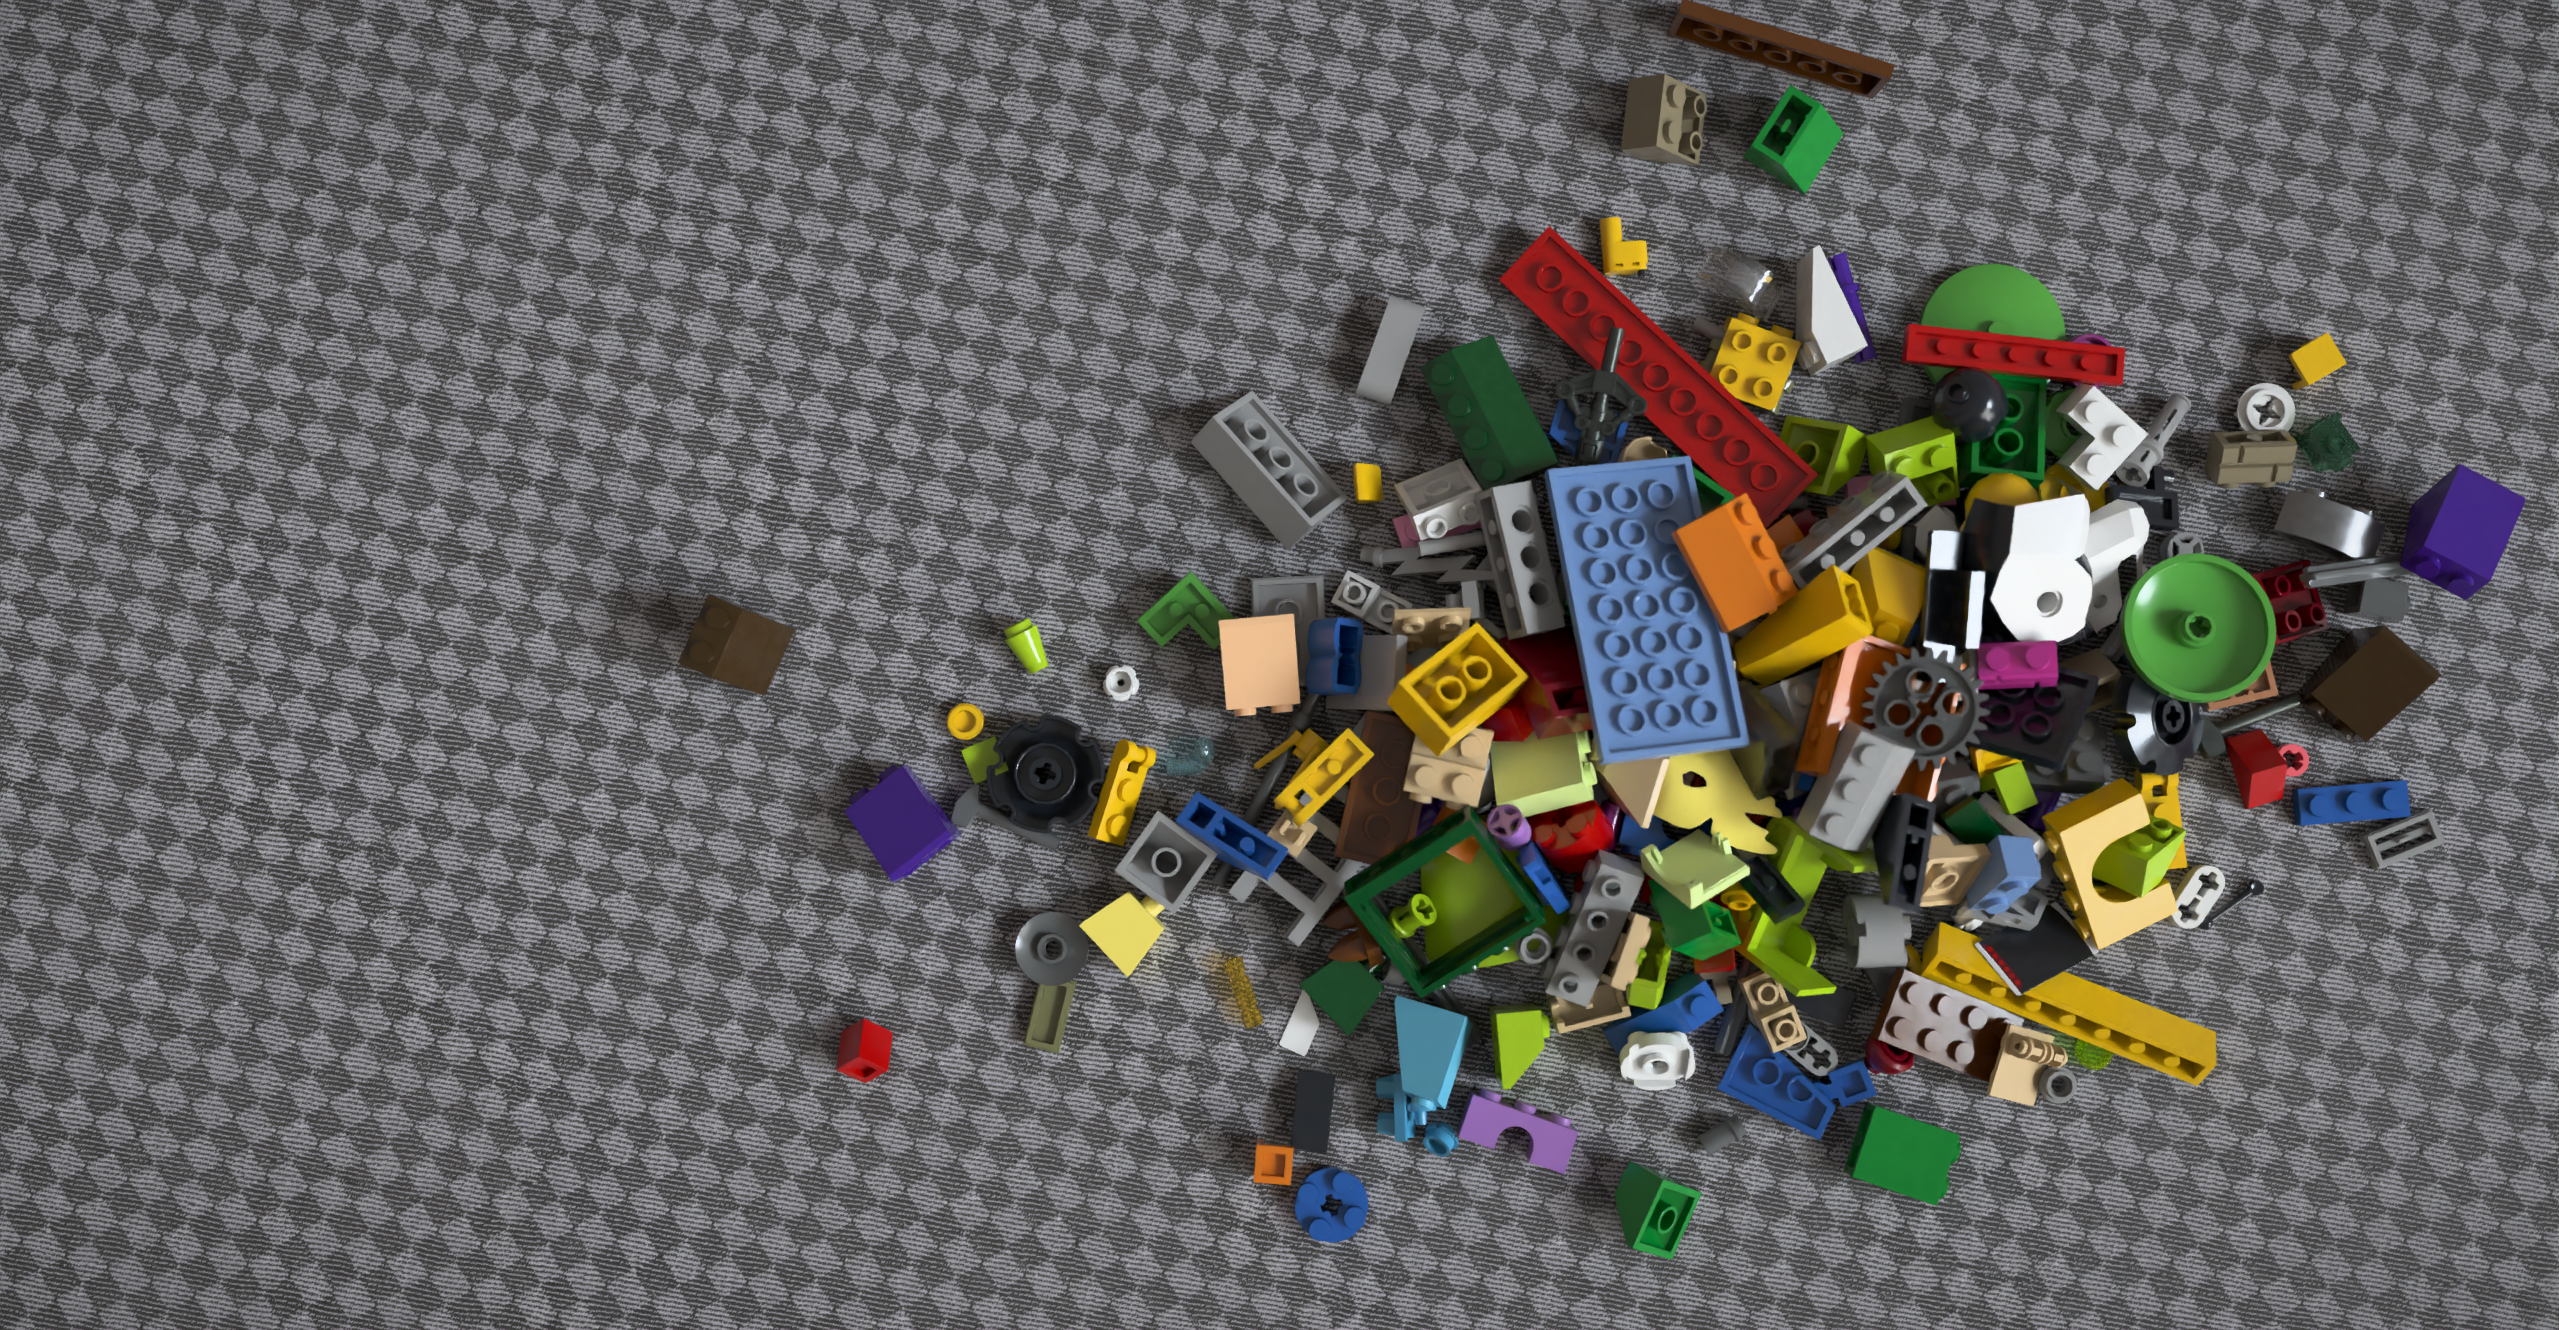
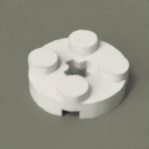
M1643 1031L1634 1032L1628 1036V1043L1622 1048L1619 1055L1620 1070L1625 1080L1627 1077L1633 1079L1634 1086L1644 1090L1670 1089L1676 1086L1675 1080L1684 1075L1685 1080H1687L1695 1070L1693 1048L1688 1043L1687 1036L1678 1031L1649 1034Z

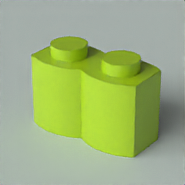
M1650 920L1648 924L1651 927L1650 938L1647 945L1639 949L1635 962H1638V971L1633 983H1627L1626 999L1629 1005L1655 1010L1663 996L1672 949L1668 947L1662 936L1663 923Z

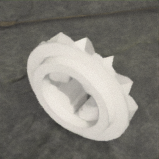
M2256 384L2247 388L2243 395L2237 399L2238 406L2234 415L2238 417L2240 430H2286L2288 432L2293 425L2295 419L2294 402L2289 393L2276 384ZM2268 402L2267 412L2274 419L2266 418L2259 423L2260 413L2254 407H2262Z

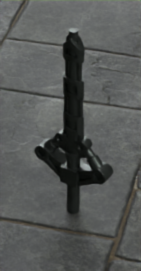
M1610 326L1600 370L1596 369L1575 378L1560 381L1556 386V394L1559 398L1563 399L1568 411H1571L1575 419V427L1582 430L1574 457L1576 459L1575 467L1599 464L1604 446V436L1612 435L1623 422L1627 423L1634 416L1643 414L1647 409L1646 399L1640 396L1618 373H1615L1625 329ZM1595 391L1591 406L1579 407L1581 404L1576 395ZM1609 395L1614 396L1626 405L1617 412V416L1608 410Z

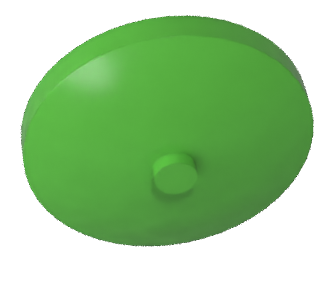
M2001 264L1976 265L1959 271L1948 278L1928 298L1918 325L2065 341V326L2062 313L2049 290L2039 280L2025 271ZM1922 365L1934 385L1945 374L1956 370Z
M2199 553L2183 554L2158 563L2141 575L2133 584L2121 609L2120 637L2130 664L2148 685L2176 700L2208 703L2222 700L2241 692L2263 673L2274 650L2276 622L2271 603L2265 591L2243 568L2229 560L2214 555Z

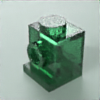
M2339 412L2321 417L2293 437L2318 473L2333 469L2335 473L2343 470L2355 461L2352 454L2360 449L2341 422L2342 416Z

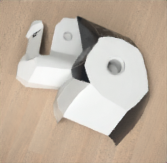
M2059 478L2057 480L2066 487L2070 497L2020 506L2003 505L1974 497L1962 531L1964 533L1962 570L1985 572V594L1982 602L1981 623L2000 643L2056 640V646L2098 637V630L2114 623L2122 607L2118 576L2120 562L2134 554L2137 557V579L2147 571L2146 566L2143 565V550L2149 535V523L2143 508L2136 502L2117 499L2090 513L2089 504L2084 494Z

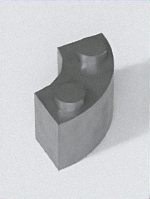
M2305 488L2304 492L2289 489L2274 527V531L2286 542L2315 550L2336 562L2375 557L2385 531V527L2374 520L2375 513L2358 507L2352 509L2326 499V493L2316 489Z

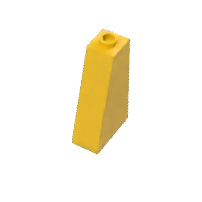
M1830 565L1802 588L1797 595L1785 602L1733 645L1737 658L1736 667L1745 678L1749 680L1754 679L1764 687H1767L1869 636L1873 632V628L1859 582L1835 565Z

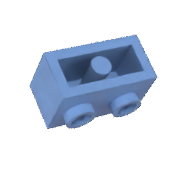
M1998 835L1987 845L1992 856L1966 894L1970 909L1986 910L1989 914L2002 913L2008 910L2009 906L2020 896L2028 893L2029 889L2042 878L2040 864L2036 858L2032 839L2029 837Z

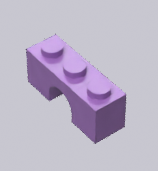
M1481 1087L1479 1093L1470 1090L1456 1130L1458 1137L1494 1149L1498 1136L1503 1130L1512 1126L1524 1128L1528 1131L1530 1138L1525 1155L1527 1160L1553 1171L1565 1173L1578 1135V1130L1570 1125L1572 1119L1551 1112L1549 1117L1535 1113L1536 1106L1520 1100H1516L1514 1105L1501 1101L1502 1095L1487 1088Z

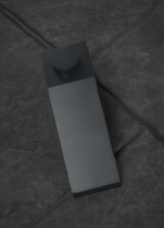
M1909 793L1894 794L1872 835L1884 905L1913 915H1919L1937 803Z

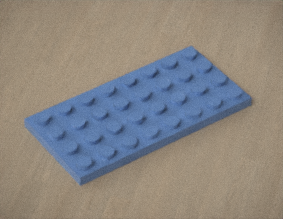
M1682 456L1548 469L1544 474L1599 765L1745 748L1750 742L1727 633H1723L1671 534L1702 515L1691 457Z

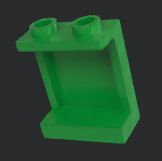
M1866 1101L1843 1171L1854 1178L1937 1206L1939 1198H1944L1949 1187L1947 1174L1950 1165L1957 1161L1960 1154L1961 1143L1958 1142L1960 1135L1951 1130L1925 1123Z

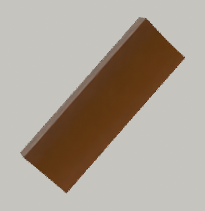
M1682 0L1681 3H1676L1667 36L1873 99L1891 79L1895 67L1894 64L1689 0Z

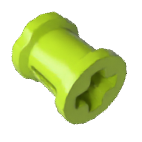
M1419 893L1412 896L1407 905L1393 908L1388 916V920L1399 937L1409 938L1415 934L1416 929L1420 926H1429L1434 923L1437 918V910L1428 896Z

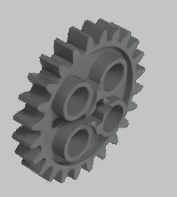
M1926 646L1923 657H1920L1917 650L1912 647L1909 651V659H1905L1897 652L1895 653L1896 665L1892 666L1883 661L1881 664L1886 673L1883 676L1876 673L1871 674L1872 678L1878 683L1877 686L1864 688L1867 693L1873 695L1872 700L1861 702V706L1872 709V714L1863 717L1862 721L1874 723L1875 727L1871 731L1914 749L1915 752L1908 766L1913 759H1916L1918 769L1924 770L1927 760H1931L1933 766L1936 769H1940L1941 758L1943 757L1951 764H1955L1954 752L1957 750L1968 756L1969 752L1964 744L1967 741L1979 744L1980 741L1973 734L1974 730L1987 729L1983 723L1978 721V717L1990 714L1989 710L1979 707V702L1988 699L1989 695L1976 692V689L1984 681L1982 679H1969L1975 668L1969 666L1963 670L1959 669L1963 658L1957 656L1951 662H1948V650L1942 649L1937 658H1935L1932 647ZM1918 671H1924L1929 677V686L1922 692H1914L1910 687V678ZM1944 679L1946 681L1945 686L1930 703V707L1934 710L1931 716L1923 714L1916 724L1913 733L1906 737L1904 735L1905 730L1920 713L1919 708L1916 707L1917 702H1927L1938 682ZM1951 692L1958 693L1962 699L1961 708L1955 713H1947L1942 706L1944 697ZM1896 703H1903L1907 707L1908 716L1904 722L1893 724L1888 718L1889 708ZM1929 724L1937 725L1940 730L1939 740L1932 745H1926L1921 740V731Z

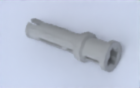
M2175 393L2168 398L2167 403L2148 429V435L2116 469L2117 476L2124 483L2134 487H2141L2148 482L2150 470L2163 459V447L2175 432L2184 415L2191 408V402L2186 396ZM2167 420L2168 423L2162 431L2161 428ZM2135 468L2136 471L2134 472V474H2131V470Z

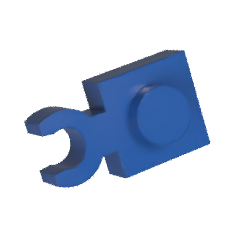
M1863 1058L1837 1066L1835 1070L1828 1073L1830 1078L1828 1082L1822 1080L1811 1081L1831 1101L1838 1098L1842 1107L1877 1095Z

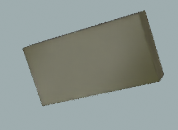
M1072 979L1067 983L1057 986L1037 985L1023 1045L1054 1053L1060 1052L1077 980Z

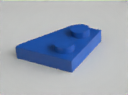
M1530 837L1529 842L1518 850L1520 855L1515 857L1525 876H1530L1536 884L1534 888L1545 906L1551 904L1555 911L1560 914L1571 907L1568 895Z

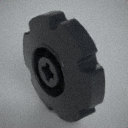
M2134 668L2132 674H2122L2114 691L2111 713L2116 717V726L2112 729L2113 737L2124 761L2128 765H2138L2139 773L2145 775L2166 776L2180 772L2183 769L2184 758H2193L2201 741L2204 720L2200 717L2199 708L2202 703L2180 701L2158 692L2148 685L2136 673Z
M1042 715L1038 726L1029 727L1027 722L1022 720L1007 729L995 743L993 750L999 754L1000 759L996 765L987 766L988 790L996 807H1011L1012 815L1009 821L1016 826L1036 833H1051L1053 824L1057 821H1062L1065 827L1070 829L1086 819L1097 806L1099 798L1093 795L1092 789L1094 785L1098 783L1103 784L1105 781L1104 760L1095 741L1089 743L1081 742L1080 734L1083 729L1078 724L1062 717ZM1004 762H1006L1009 770L996 775L995 770L1000 769ZM1047 765H1051V771L1056 774L1055 779H1048L1046 784H1041L1042 778L1037 775L1038 769L1045 770Z

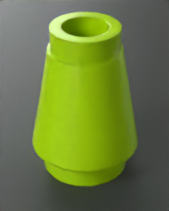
M1029 617L1003 630L1007 637L1004 641L1028 670L1029 674H1033L1049 665L1037 624L1033 625Z

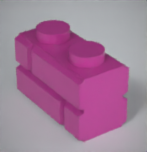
M2056 640L1979 644V648L1976 649L1978 679L1984 681L1978 690L2034 687L2035 684H2038L2039 687H2054L2057 685L2058 662Z

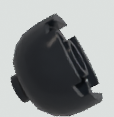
M1975 367L1958 368L1945 374L1936 383L1930 396L1929 410L1934 423L1954 432L1956 442L1962 444L1977 443L1990 437L1996 431L1995 427L1999 424L2001 418L2005 419L2008 413V397L2000 382L1985 370Z

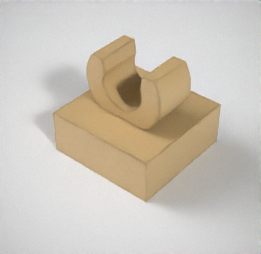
M1285 809L1267 835L1287 847L1289 853L1297 858L1318 827L1307 820L1299 828L1292 821L1294 817Z

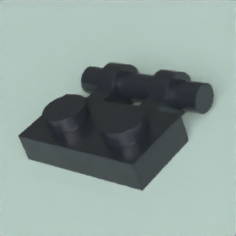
M2158 465L2153 466L2149 472L2150 478L2145 484L2146 489L2124 483L2119 479L2115 470L2109 478L2114 479L2117 485L2105 488V505L2117 499L2136 502L2144 510L2149 523V529L2173 531L2179 528L2178 492L2165 491V485H2171L2174 482L2175 475L2173 471L2163 470ZM2133 468L2130 473L2134 474L2136 469Z

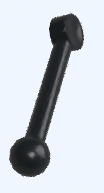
M2250 881L2247 884V890L2211 915L2206 916L2199 927L2202 930L2211 929L2214 921L2248 897L2262 894L2264 891L2263 884L2260 881Z

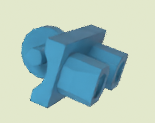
M1401 1071L1376 1080L1377 1097L1394 1099V1112L1381 1111L1378 1113L1377 1132L1395 1136V1142L1408 1141L1407 1138L1415 1137L1416 1125L1427 1124L1426 1112L1428 1110L1411 1104L1412 1099L1402 1091ZM1433 1106L1432 1111L1437 1110V1106Z

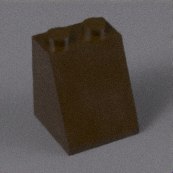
M709 594L678 663L711 678L766 696L796 629L735 602Z
M2385 625L2350 630L2297 693L2304 702L2303 708L2315 718L2325 720L2332 727L2330 731L2335 737L2345 743L2368 742L2435 683L2442 674Z

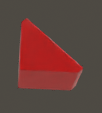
M2262 729L2225 738L2224 742L2245 809L2283 799L2287 762Z

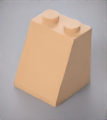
M1294 614L1218 620L1226 710L1234 709L1235 717L1257 715L1256 707L1271 706V713L1293 711V704L1300 703Z

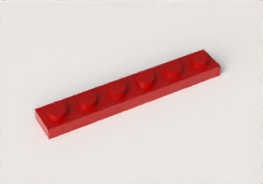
M1908 324L1904 327L1902 363L1952 369L1975 367L1988 373L2118 387L2123 384L2125 348Z

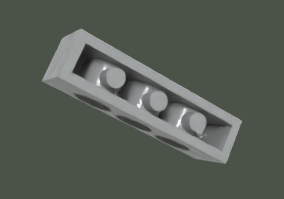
M1531 481L1492 487L1474 495L1508 639L1522 638L1565 627L1563 618L1564 608L1558 597L1555 584V570L1550 564L1546 547L1547 537L1541 526L1537 509L1538 499L1533 492ZM1512 518L1516 522L1517 529L1512 524ZM1521 555L1525 559V565L1521 561ZM1529 590L1533 594L1534 602L1530 598Z

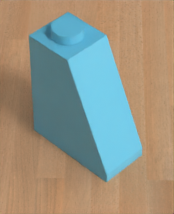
M1397 995L1394 1003L1402 1091L1412 1099L1411 1104L1428 1111H1432L1433 1106L1445 1109L1473 1024L1464 1015Z

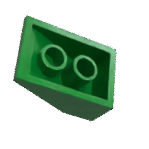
M1990 373L2004 387L2008 397V413L2004 420L2001 418L1999 424L1995 427L1996 431L1990 437L1977 443L1959 444L1957 467L1959 487L1971 488L1977 481L1992 473H2012L2027 479L2033 488L2036 489L2044 481L2047 379Z

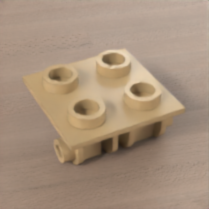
M1471 607L1395 610L1394 616H1392L1393 635L1408 636L1407 651H1418L1422 648L1443 649L1469 629Z
M2008 1023L2005 1034L2001 1039V1048L1995 1067L1990 1075L1987 1095L2034 1106L2039 1090L2038 1082L2040 1075L2045 1070L2046 1065L2060 1068L2066 1064L2068 1055L2065 1049L2053 1044L2055 1036Z

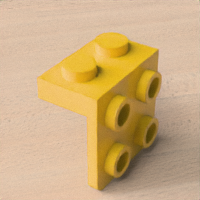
M1740 312L1736 319L1727 316L1723 326L1726 332L1710 375L1735 398L1772 410L1777 406L1801 342L1791 339L1793 331L1773 324L1771 331L1757 327L1760 319Z

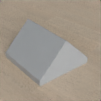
M1158 810L1117 866L1115 872L1175 914L1218 853Z

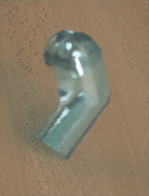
M1200 737L1194 742L1195 747L1187 757L1167 758V776L1199 775L1214 759L1216 751L1213 748V741L1207 737Z

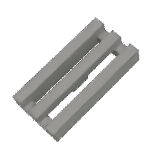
M2425 808L2410 814L2411 817L2400 818L2358 835L2360 841L2366 845L2364 849L2366 855L2371 857L2372 862H2370L2372 869H2382L2446 843L2432 809ZM2423 820L2427 822L2425 825L2378 844L2375 843L2376 839ZM2429 832L2433 836L2400 851L2381 857V851Z

